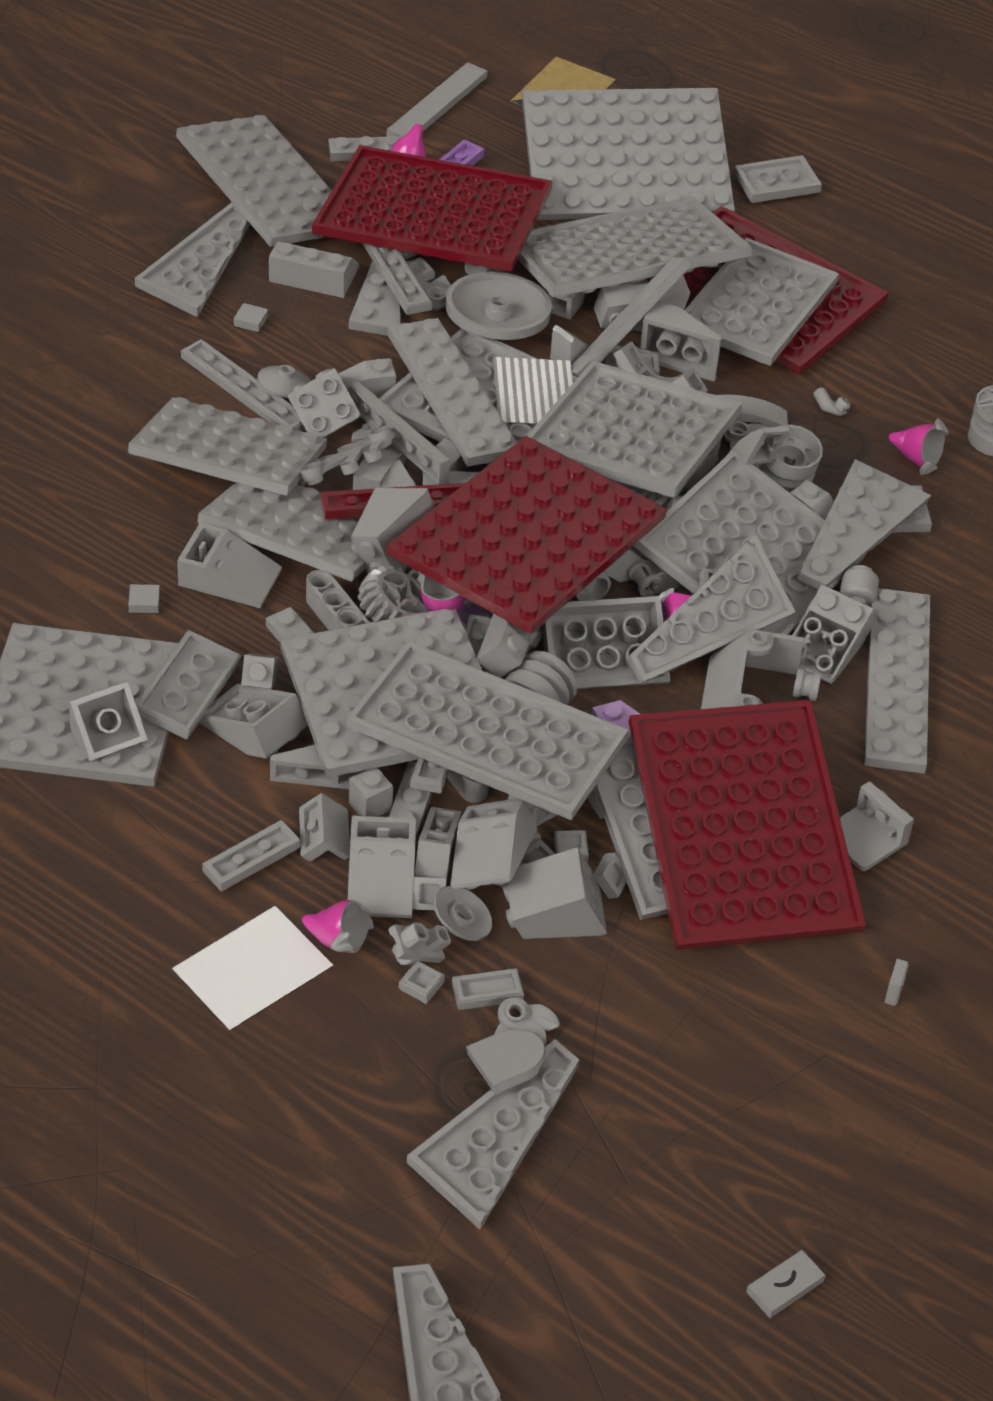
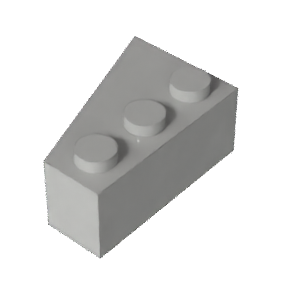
M684 275L661 297L660 302L678 306L684 310L690 296ZM628 282L622 283L615 288L601 287L594 306L600 327L607 328L648 283L635 285V283ZM644 317L631 331L642 332Z

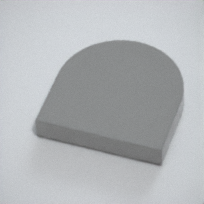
M525 1030L503 1031L466 1046L468 1056L494 1094H498L536 1076L539 1073V1067L546 1059L542 1040L534 1033Z

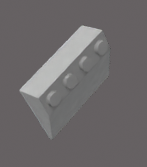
M661 596L568 602L540 627L543 650L557 656L566 663L575 676L577 689L670 683V673L667 672L640 684L627 659L633 651L664 623Z

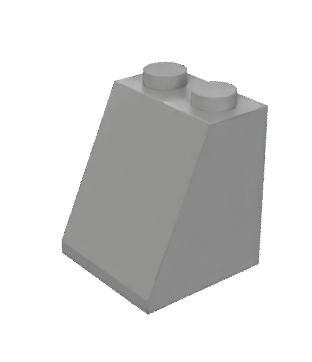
M427 488L374 489L351 536L361 560L365 561V569L368 574L380 566L387 568L391 565L396 570L402 568L403 571L409 567L386 554L387 544L435 507Z
M578 847L520 865L512 880L503 884V891L510 905V909L506 910L509 925L511 928L516 927L523 939L602 936L607 934L600 886L594 879V873Z

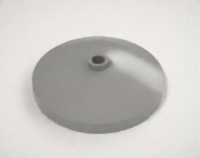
M480 272L464 276L450 286L446 296L447 314L456 325L472 334L490 339L515 340L535 335L547 326L551 316L552 303L545 290L526 278L509 273Z

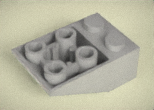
M201 522L177 560L178 586L261 608L282 571L280 565L230 531Z
M821 584L792 635L804 638L799 668L804 669L806 673H822L821 680L832 685L861 648L875 624L874 609Z
M517 798L472 805L466 808L458 823L451 878L452 889H474L480 885L493 883L495 885H503L512 880L537 831L526 801Z
M352 816L348 900L358 901L364 909L369 910L370 916L412 918L416 818Z

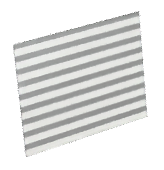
M493 357L497 410L504 422L538 424L573 384L571 363L568 360Z

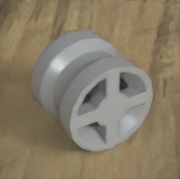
M798 668L792 697L799 698L805 696L809 700L816 702L822 673H806L804 669Z

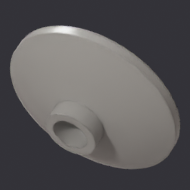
M290 365L265 367L259 371L257 377L259 385L264 390L288 398L287 395L297 385L311 382L306 374Z
M451 886L442 888L434 898L436 915L451 933L469 941L481 940L489 934L492 928L490 912L475 894L464 888L452 889Z

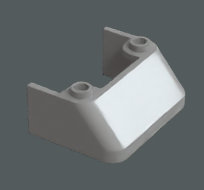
M753 630L714 652L709 659L701 709L763 704L758 697L741 693L745 666L797 675L804 638Z

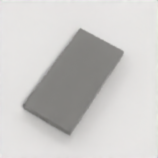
M188 630L136 702L140 717L187 740L239 665L242 655Z

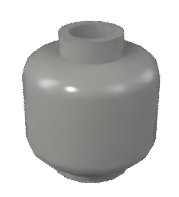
M853 566L842 575L840 593L862 604L871 606L877 600L879 578L867 566Z

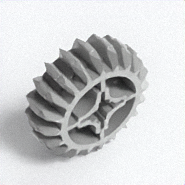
M391 565L387 568L380 566L378 569L369 572L358 589L360 593L357 598L361 601L359 607L366 610L365 617L371 618L373 622L430 612L421 596V584L412 577L411 573H404L402 568L396 570Z

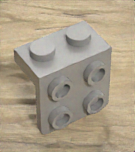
M335 368L320 372L316 375V379L309 383L304 382L297 385L287 395L306 431L314 432L324 438L360 417V412L344 385L345 382Z
M870 781L861 786L856 808L840 817L850 862L861 871H867L908 844L914 819L906 810L901 809L884 791L878 789Z

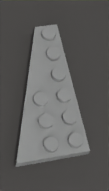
M231 202L135 277V287L198 317L250 223Z
M855 459L797 580L816 589H819L821 584L829 587L852 564H856L865 553L874 549L894 532L899 524L905 519L908 520L919 507H923L928 503L931 495Z
M755 534L627 657L640 684L724 647L750 631L761 630L796 613L757 535Z
M556 1039L544 1047L546 1059L539 1067V1073L536 1076L498 1094H494L491 1089L407 1155V1164L479 1230L487 1220L578 1069L579 1059Z
M430 1264L393 1267V1280L410 1401H502L499 1390L476 1348L470 1344L465 1334V1328L452 1311L448 1303L449 1299Z

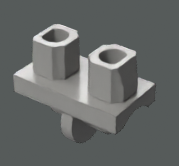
M412 923L410 926L393 925L388 929L390 935L396 941L392 952L400 964L412 965L416 961L440 963L446 959L443 949L451 944V940L445 926L437 925L429 929L422 923Z

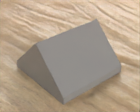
M128 681L68 701L71 732L88 761L148 740Z

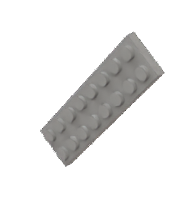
M438 318L388 327L389 339L467 467L493 462L517 443Z
M878 588L877 600L870 606L874 609L876 622L869 633L864 766L925 774L928 737L930 595Z

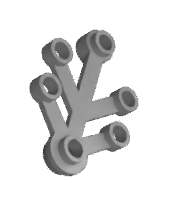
M388 425L375 428L368 433L369 439L343 445L337 449L338 453L318 458L315 462L305 465L303 470H300L302 480L307 482V485L317 484L323 480L322 475L326 471L340 465L344 475L352 474L360 469L357 461L362 454H364L367 463L381 459L383 456L380 449L392 444L391 440L395 437L394 431H390Z

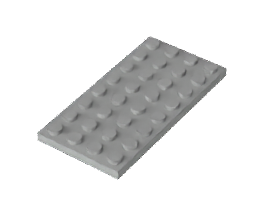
M255 115L254 117L242 119L234 118L229 121H214L208 124L177 128L176 137L270 247L275 246L277 241L295 243L323 238L322 235L312 234V223L332 190L265 115Z
M410 641L404 645L346 718V727L569 820L573 819L628 739L629 730Z

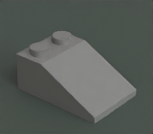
M658 301L644 317L640 349L657 353L659 366L683 373L694 367L700 378L715 381L722 337L682 308Z
M236 684L215 700L199 722L245 754L266 759L270 758L271 755H275L278 749L285 743L298 737L299 732L308 726L296 694L243 686L241 684Z

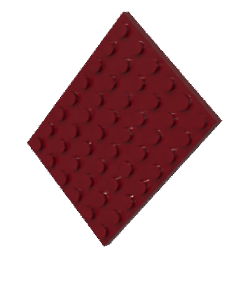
M359 145L312 223V234L512 272L552 190V180Z
M723 206L712 212L743 240L749 238L839 273L836 285L775 360V362L800 375L887 301L888 291ZM725 262L718 263L715 267H697L693 271L683 274L690 291V296L684 310ZM649 277V278H646V279L650 282V279H652V278H654V277Z
M525 436L387 544L386 554L532 634L666 517L667 509L537 440Z
M811 700L630 715L628 723L676 950L864 931L866 923Z

